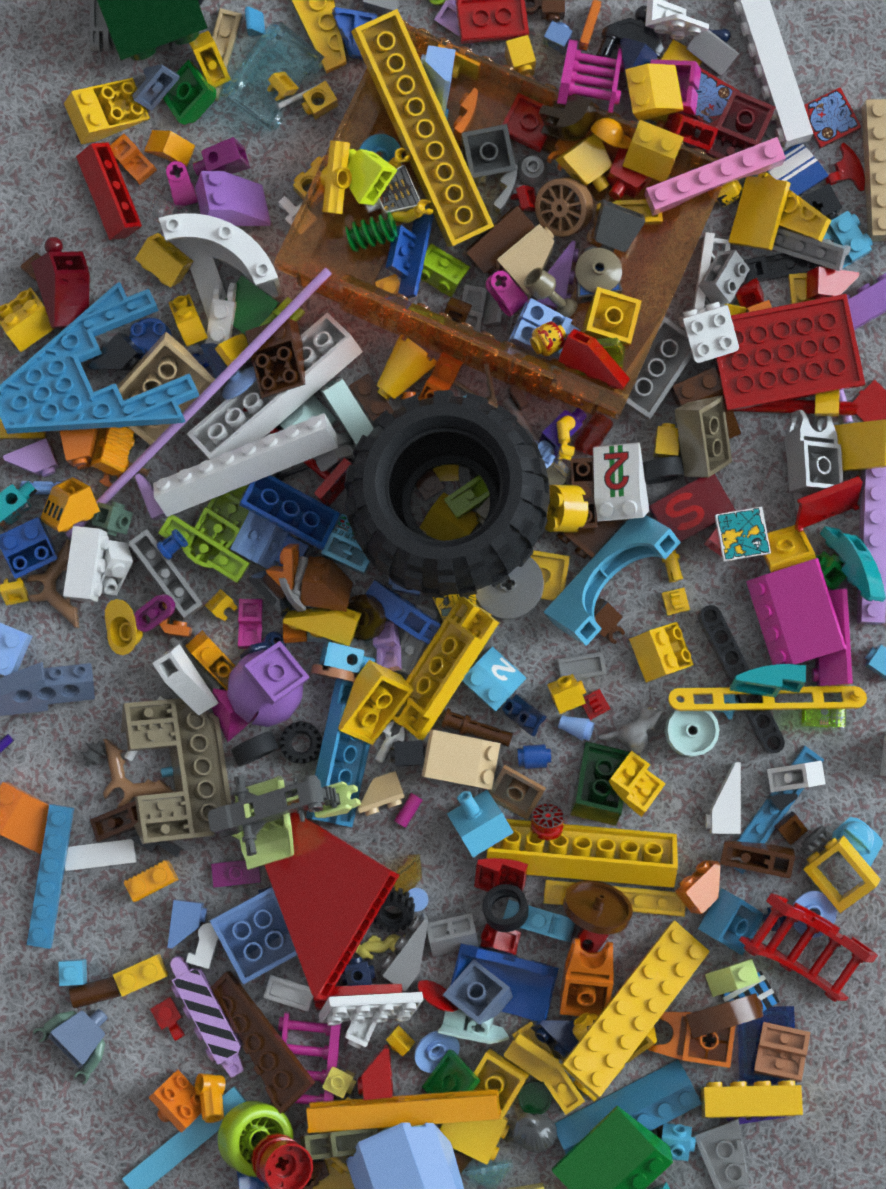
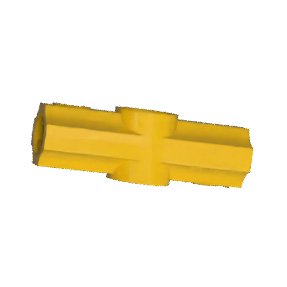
M330 140L328 165L322 170L320 176L321 183L325 187L322 212L342 214L345 189L350 186L352 181L351 172L347 168L350 143Z

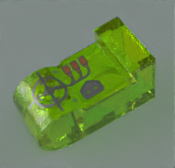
M802 709L801 727L845 728L846 709Z

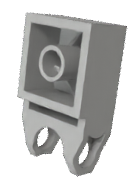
M803 410L792 412L786 433L789 492L813 494L843 482L841 444H838L832 418L830 416H817L812 428ZM799 416V417H800V423H799V427L797 428V426H796V420H797V417ZM823 419H825L826 422L824 430H822L821 428Z

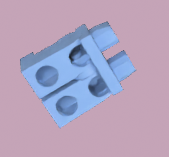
M530 298L522 308L508 343L514 346L519 345L538 355L530 343L532 331L535 328L552 321L557 326L561 325L564 328L566 338L573 329L580 330L571 324L572 319L564 317L560 313ZM562 349L550 356H543L542 354L538 356L544 357L548 361L552 359L559 360Z

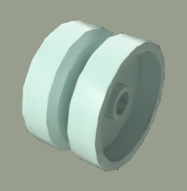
M675 710L667 719L664 729L666 742L670 748L679 755L687 757L703 755L711 750L718 740L720 731L718 720L712 711ZM694 726V730L697 731L696 734L691 735L688 732L689 727Z

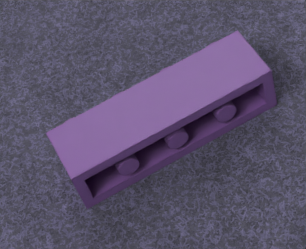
M886 273L877 278L878 282L870 286L868 283L857 290L858 294L852 298L850 295H847L854 330L886 312Z

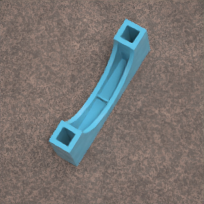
M647 515L643 518L628 519L546 608L544 614L556 627L587 646L602 629L595 621L594 608L597 598L606 583L618 571L634 561L647 557L666 559L681 542L669 527Z

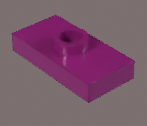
M246 860L211 864L213 888L261 883L260 867L248 870Z

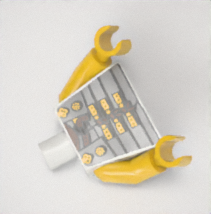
M399 148L395 151V157L388 162L398 171L375 205H364L368 213L381 209L385 219H387V212H391L394 221L410 223L421 217L422 213L431 215L433 209L428 208L425 210V206L431 203V201L419 199L406 166L401 164V162H409L411 155H407L403 159L402 153L406 148Z

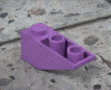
M572 241L548 271L556 280L554 291L563 299L571 298V294L567 293L568 284L573 285L575 271H571L572 262L577 263L579 249L575 248L576 241ZM548 297L543 300L537 299L541 304L556 311L557 305Z

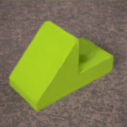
M478 475L446 497L444 501L455 517L459 519L474 508L478 509L490 495L486 484Z

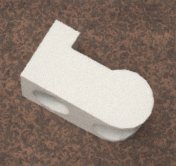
M210 922L203 924L198 930L199 943L196 953L189 952L186 960L187 963L207 969L211 968L219 941Z

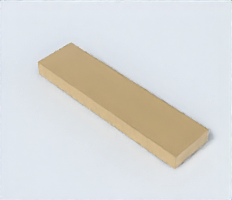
M220 8L212 38L216 43L226 69H228L242 14ZM223 84L215 87L216 98L214 101L219 102Z

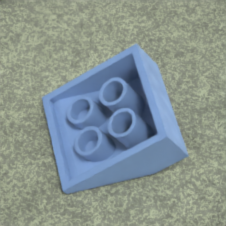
M273 887L210 920L242 984L297 956Z

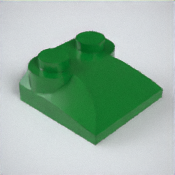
M188 59L176 72L180 78L163 97V100L177 121L183 125L196 122L216 98L215 87L206 81L193 62Z

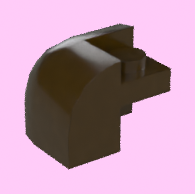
M570 95L566 105L555 101L553 107L542 105L539 111L544 123L541 133L544 136L563 141H576L585 137L597 117L593 101L576 95Z

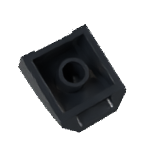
M266 570L257 572L248 578L282 617L294 608L285 596L282 588L266 573Z

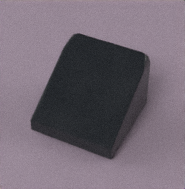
M792 793L766 796V798L775 810L781 811L796 800L798 795Z

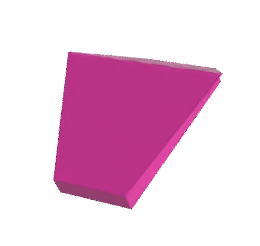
M213 688L212 694L218 701V704L212 707L214 715L219 718L220 728L228 743L249 723L234 712L227 697V691ZM258 711L256 712L252 720L256 718Z

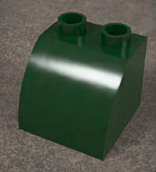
M97 0L120 60L128 57L135 61L147 59L156 52V47L172 41L177 45L188 44L199 36V31L208 28L198 0Z

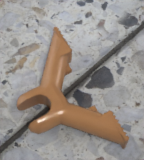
M67 539L57 554L58 560L52 562L45 573L33 574L27 578L26 582L40 581L44 584L43 592L28 595V599L32 602H49L74 628H79L78 608L71 605L70 598L65 599L56 590L57 578L62 571H67L71 541Z
M103 739L112 779L104 789L103 796L107 799L115 788H121L124 791V798L117 808L130 803L137 796L176 792L169 785L164 784L162 780L152 782L148 778L143 783H132L125 777L123 765L126 761L121 757L122 750L115 746L113 742H110V740Z

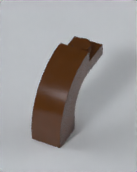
M755 993L687 1014L686 1017L692 1036L696 1038L763 1017V1004Z

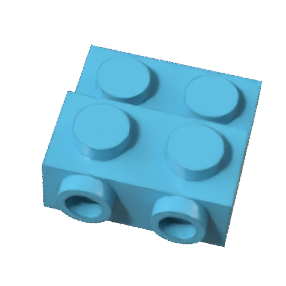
M849 211L831 220L823 238L824 240H834V243L851 247L849 254L845 257L843 268L869 254L872 250L870 246L873 245L870 236L867 233L862 234L859 229L861 223L855 214L851 215Z

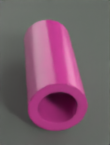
M411 793L394 821L406 828L423 800Z

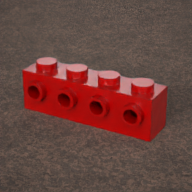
M109 142L90 144L76 156L109 240L127 238L142 227L141 221Z

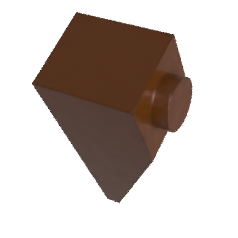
M130 802L90 819L96 841L100 842L135 830L134 825L138 822L136 802Z
M725 840L720 864L790 879L795 852L793 848L773 844Z

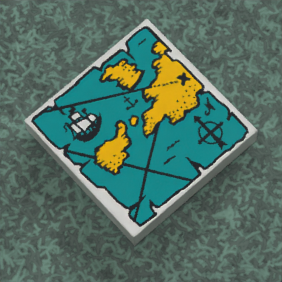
M762 507L715 515L723 562L771 553Z

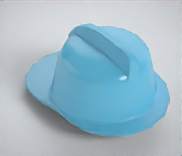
M849 817L833 831L832 838L835 837L838 840L844 835L871 867L883 845V841L865 822L858 818Z

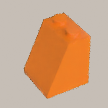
M100 428L59 431L65 459L72 467H77V470L91 467L90 463Z

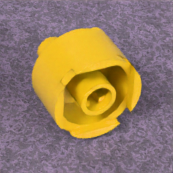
M549 485L550 504L548 505L545 530L549 532H578L577 529L585 525L588 516V502L584 501L582 496L586 495L584 490L577 485Z

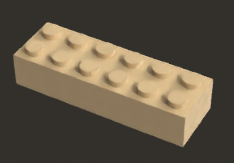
M886 99L866 100L862 106L867 232L872 242L886 241Z

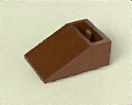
M288 318L251 356L262 399L305 385L303 343L298 323ZM270 323L245 331L248 345Z

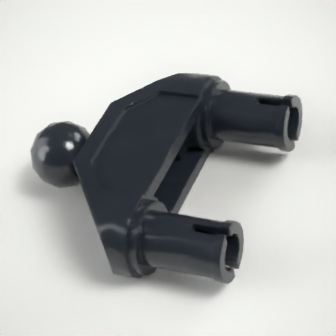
M643 5L636 10V19L630 17L606 26L602 30L601 37L603 40L596 56H603L604 52H606L604 57L610 58L615 44H621L620 39L625 37L646 43L658 55L656 60H661L665 53L663 45L654 29L645 26L647 6Z

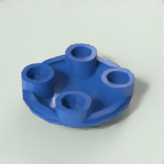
M146 318L131 326L129 338L145 355L165 332L171 336L172 334L166 323L159 319Z

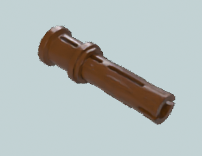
M449 708L446 709L441 724L443 729L448 727L459 731L461 735L468 733L492 742L501 743V745L509 747L513 736L512 732L472 720L469 715L463 716L451 712Z

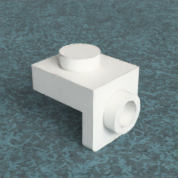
M365 1020L361 1024H350L345 1038L349 1039L347 1043L359 1049L361 1046L367 1047L377 1023L374 1020Z

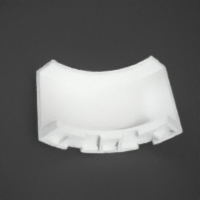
M183 213L159 218L165 240L171 242L183 253L186 249L208 242L211 253L203 256L213 257L234 267L275 299L284 297L278 276L267 254L242 229L222 219L202 214Z

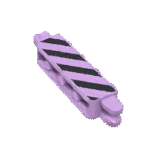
M179 955L175 956V958L173 957L170 965L176 978L172 980L174 985L171 988L175 996L182 998L185 1004L183 1007L184 1013L189 1020L193 1019L197 1026L194 1028L200 1041L204 1039L208 1046L205 1050L209 1059L212 1062L216 1061L217 1065L221 1064L230 1077L236 1076L244 1071L239 1056L242 1043L237 1033L231 1027L229 1019L224 1014L202 969L196 967L190 969L183 957Z

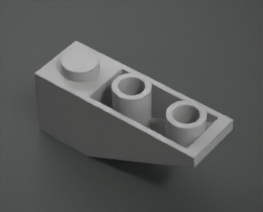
M423 912L419 918L416 916L411 921L408 933L405 937L402 935L397 940L394 952L391 956L389 954L386 955L380 965L382 967V976L393 984H402V990L405 992L420 972L428 927V919Z

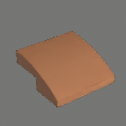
M763 1022L754 1072L801 1083L811 1032Z

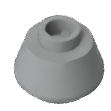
M527 155L519 161L517 175L524 184L535 186L546 179L548 166L543 158L537 155Z

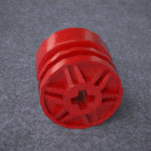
M280 1133L268 1135L260 1140L254 1148L251 1158L252 1169L256 1177L271 1189H303L311 1179L313 1160L308 1150L289 1136Z

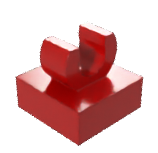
M526 185L517 187V193L510 197L511 200L519 199L520 205L518 207L522 211H535L536 193L534 187Z
M600 689L584 697L586 704H583L582 707L590 720L611 709Z

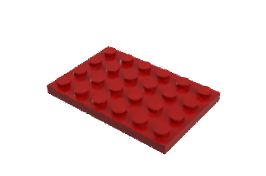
M847 294L731 315L739 349L736 352L715 358L726 412L865 385Z

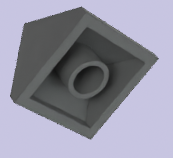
M507 124L462 132L463 157L473 179L516 170Z

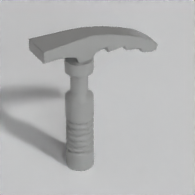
M304 556L299 557L294 578V589H290L286 578H279L285 596L297 612L306 610V607L299 599L301 594L300 586L302 585L303 576L308 564V558Z

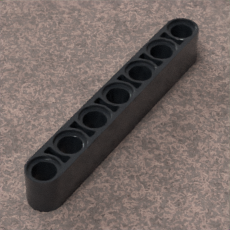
M709 605L699 612L698 620L731 685L738 673H743L750 669L718 607ZM709 610L715 614L714 622L709 623L704 619L705 611ZM718 631L723 632L726 636V641L723 644L715 641L714 635ZM731 652L736 656L734 665H729L725 661L726 653ZM736 694L739 703H746V697L749 694ZM752 694L757 698V703H762L761 695ZM743 710L762 749L769 754L778 753L783 750L785 740L771 711ZM760 715L767 718L768 724L765 728H760L757 725L756 721ZM771 736L778 740V746L775 750L770 749L767 745V740Z

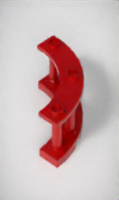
M771 893L766 902L772 906V911L754 938L741 936L739 939L745 945L744 949L753 956L761 955L779 962L789 972H792V970L796 971L825 991L824 994L832 1001H847L849 997L841 992L842 988L860 963H873L878 955L853 936L850 939L846 935L840 934V927L796 902L792 906L787 903V898ZM787 916L768 945L762 943L779 917ZM801 921L806 924L807 929L789 955L776 950L795 922ZM820 931L829 937V943L811 969L796 960L814 934H818ZM842 945L852 952V958L832 985L818 974L836 948Z

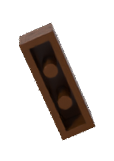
M513 206L493 224L494 227L483 233L463 252L481 274L493 272L497 268V259L535 228V225L518 206Z

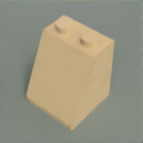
M540 224L500 256L496 262V271L508 273L515 284L525 293L528 300L532 294L525 287L524 280L533 269H545L555 242L553 240V233L547 227L543 228Z

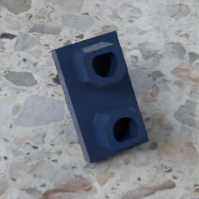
M518 694L513 699H507L502 708L507 717L534 737L540 724L547 718V716Z

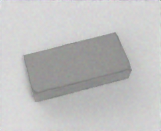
M710 30L703 31L700 35H695L686 48L721 76L728 71L739 55L736 50Z
M497 280L495 285L498 287L502 282ZM487 291L483 324L499 327L501 326L502 310Z

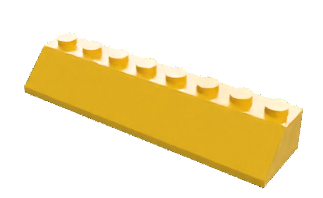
M506 819L514 833L488 848L486 852V859L503 858L528 864L527 875L674 888L678 870L677 834L563 824L561 836L554 840H542L538 838L537 834L532 833L531 821Z

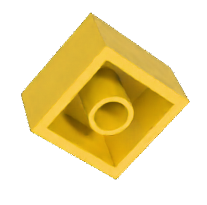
M489 1049L474 1071V1074L480 1079L479 1084L474 1090L498 1089L500 1109L502 1110L500 1118L503 1119L530 1074L497 1052Z

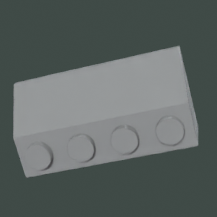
M664 316L657 318L623 369L630 378V381L623 390L610 388L606 395L624 408L647 419H651L692 357L686 331Z

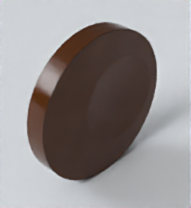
M587 880L572 884L567 889L563 900L564 911L570 920L579 927L597 934H616L623 931L629 925L633 913L630 901L621 891L598 881Z

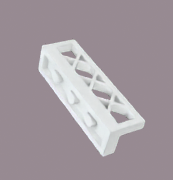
M705 232L703 237L693 309L697 308V312L706 309L704 304H710L698 285L711 265V258L712 260L715 258L712 253L713 243L725 245V251H730L731 244L728 242L729 240L714 238L715 233Z

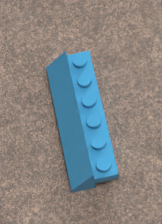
M336 679L315 775L321 781L322 787L341 781L347 783V785L357 786L358 792L352 793L350 799H359L370 744L338 729L354 683ZM357 807L352 808L347 814L327 818H316L314 812L307 810L306 818L353 827Z
M679 1059L559 1120L555 1123L557 1137L567 1154L616 1106L620 1107L651 1131L702 1103Z

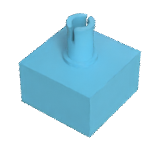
M488 790L475 797H472L470 791L462 792L457 797L461 805L447 813L472 857L514 833Z

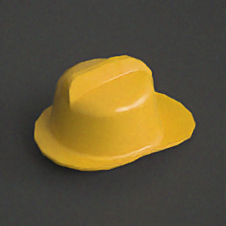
M120 599L111 600L105 609L108 643L116 654L126 655L141 641L143 632L136 628L133 610L128 603Z

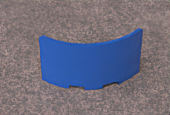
M461 943L451 985L474 959L510 987L513 998L502 1009V1012L537 1022L547 1019L558 967Z

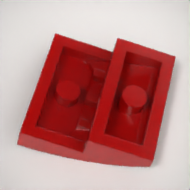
M503 858L480 859L476 865L474 887L488 892L495 886L511 884L523 892L528 864Z

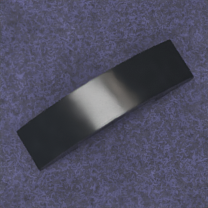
M785 253L768 257L764 255L744 260L750 268L745 277L746 283L755 278H758L759 282L785 278L789 274L807 273L818 266L825 267Z

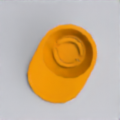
M601 118L596 120L590 127V130L608 144L629 149L632 139L624 135L622 127L617 121L611 118Z

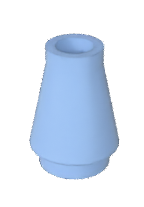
M562 715L558 728L581 741L584 739L589 741L595 723L590 722V719Z

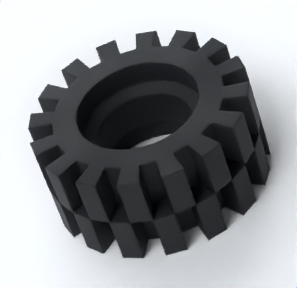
M299 721L291 723V725L285 728L281 734L279 745L281 752L288 760L297 764H306L315 760L320 754L322 737L315 726L308 722ZM297 734H306L310 739V747L304 752H298L292 746V740Z
M393 887L374 918L373 923L375 925L380 924L379 929L381 930L386 927V932H391V929H394L396 933L399 932V928L402 931L405 930L406 925L409 927L413 920L415 909L413 897H409L410 893L407 891L403 894L402 888L395 891V887ZM395 906L401 909L402 912L390 913L384 907Z

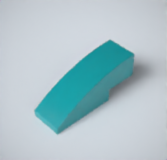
M775 664L748 670L735 676L730 685V691L775 698L780 690L799 693L806 682V665Z

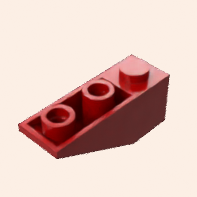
M573 329L567 336L558 360L569 369H577L585 373L591 379H599L607 383L611 388L624 389L630 378L596 338L576 329Z

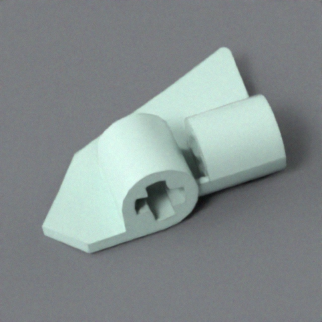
M460 1009L454 1012H445L443 1024L438 1030L440 1034L487 1044L509 1040V1036L503 1027L493 1025L494 1017L478 1025Z

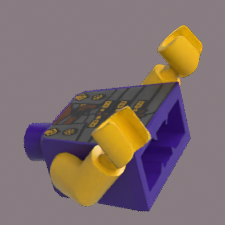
M576 408L572 413L564 410L542 432L538 442L547 441L554 447L553 469L556 468V471L559 474L561 473L563 477H565L566 466L559 465L560 461H563V459L571 460L575 447L570 445L579 436L583 426L582 422L587 417L580 408Z

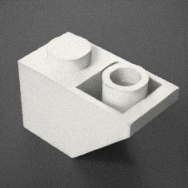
M109 540V546L104 553L106 567L104 573L101 574V594L117 596L133 560L128 543Z

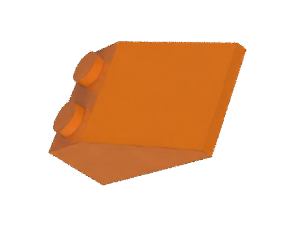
M2 782L0 786V835L41 854L49 804L9 782Z

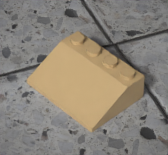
M165 332L117 387L123 400H126L190 373L200 395L215 379L184 346ZM196 398L180 404L181 412L183 413ZM171 424L128 427L151 445Z

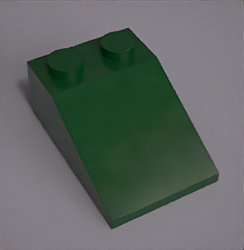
M585 741L573 793L571 816L616 826L622 814L624 801L612 788L609 780L629 755L630 751Z

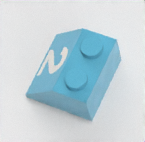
M491 647L467 672L462 683L496 712L527 678L494 647Z

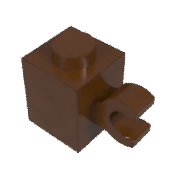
M526 0V2L534 4L532 8H526L528 15H533L541 9V19H546L549 23L552 21L557 23L560 20H564L565 0Z
M599 598L594 608L595 621L602 628L598 635L606 637L608 641L616 644L617 641L613 638V633L618 631L622 635L625 634V631L617 626L623 617L608 601Z

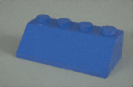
M271 475L248 484L239 503L245 509L321 550L324 549L340 515L339 512Z

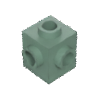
M112 501L111 505L98 502L97 505L100 512L94 514L91 524L104 528L103 530L109 535L116 536L117 532L127 535L133 512L124 510L125 505Z

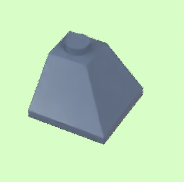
M473 959L445 991L443 997L480 1025L497 1016L513 998L509 986Z

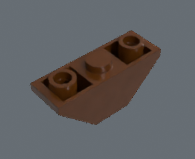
M571 458L570 485L580 486L586 494L582 495L583 500L588 502L586 523L578 529L597 528L594 500L593 458Z

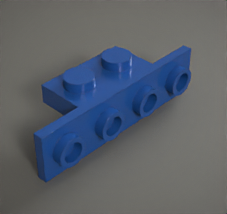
M425 214L415 219L412 231H409L402 225L396 226L398 235L397 237L395 236L394 241L390 244L385 268L401 278L397 299L400 301L417 296L434 214Z

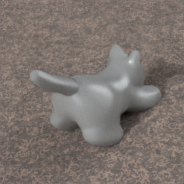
M640 704L641 712L639 718L626 724L620 730L600 734L598 738L605 741L618 738L630 751L641 753L648 746V735L656 732L664 722L663 712Z

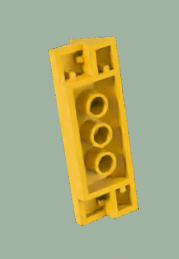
M459 597L406 679L413 688V692L392 719L398 725L405 727L417 739L424 740L499 622L490 613L465 597Z

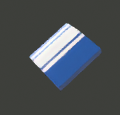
M802 143L784 152L786 159L783 165L766 171L776 180L791 183L789 189L798 196L829 176L814 155Z

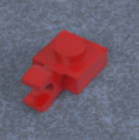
M172 997L167 998L150 1009L161 1030L168 1027L175 1041L185 1036L177 1022L183 1016Z

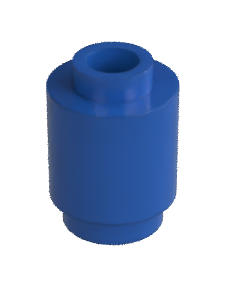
M545 744L528 745L517 749L519 767H525V769L547 768V763H551V750L546 749Z

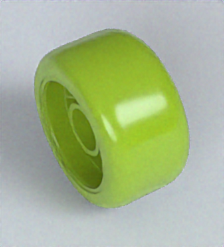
M261 1101L240 1103L225 1115L220 1124L217 1137L219 1152L223 1160L232 1169L246 1176L256 1177L251 1161L256 1145L266 1136L276 1133L287 1135L294 1140L292 1125L284 1113L280 1114L270 1104ZM255 1134V1139L251 1142V1139Z

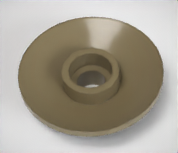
M593 248L587 250L579 257L575 267V275L578 283L591 293H595L597 287L611 291L618 285L621 279L622 265L618 257L610 250ZM602 265L604 270L597 271L595 266Z

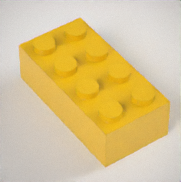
M742 1081L732 1082L730 1087H723L722 1082H708L706 1087L701 1088L702 1118L803 1115L802 1086L795 1085V1081H780L778 1086H771V1081H756L754 1086H747V1082Z

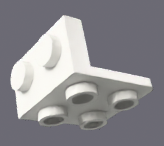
M647 0L645 26L654 29L655 33L669 34L672 39H684V36L700 35L701 32L709 30V24L687 17V9L662 0Z
M719 301L705 305L706 309L697 312V308L684 311V316L678 318L680 327L685 328L693 359L697 363L730 354L739 349L728 305H720Z

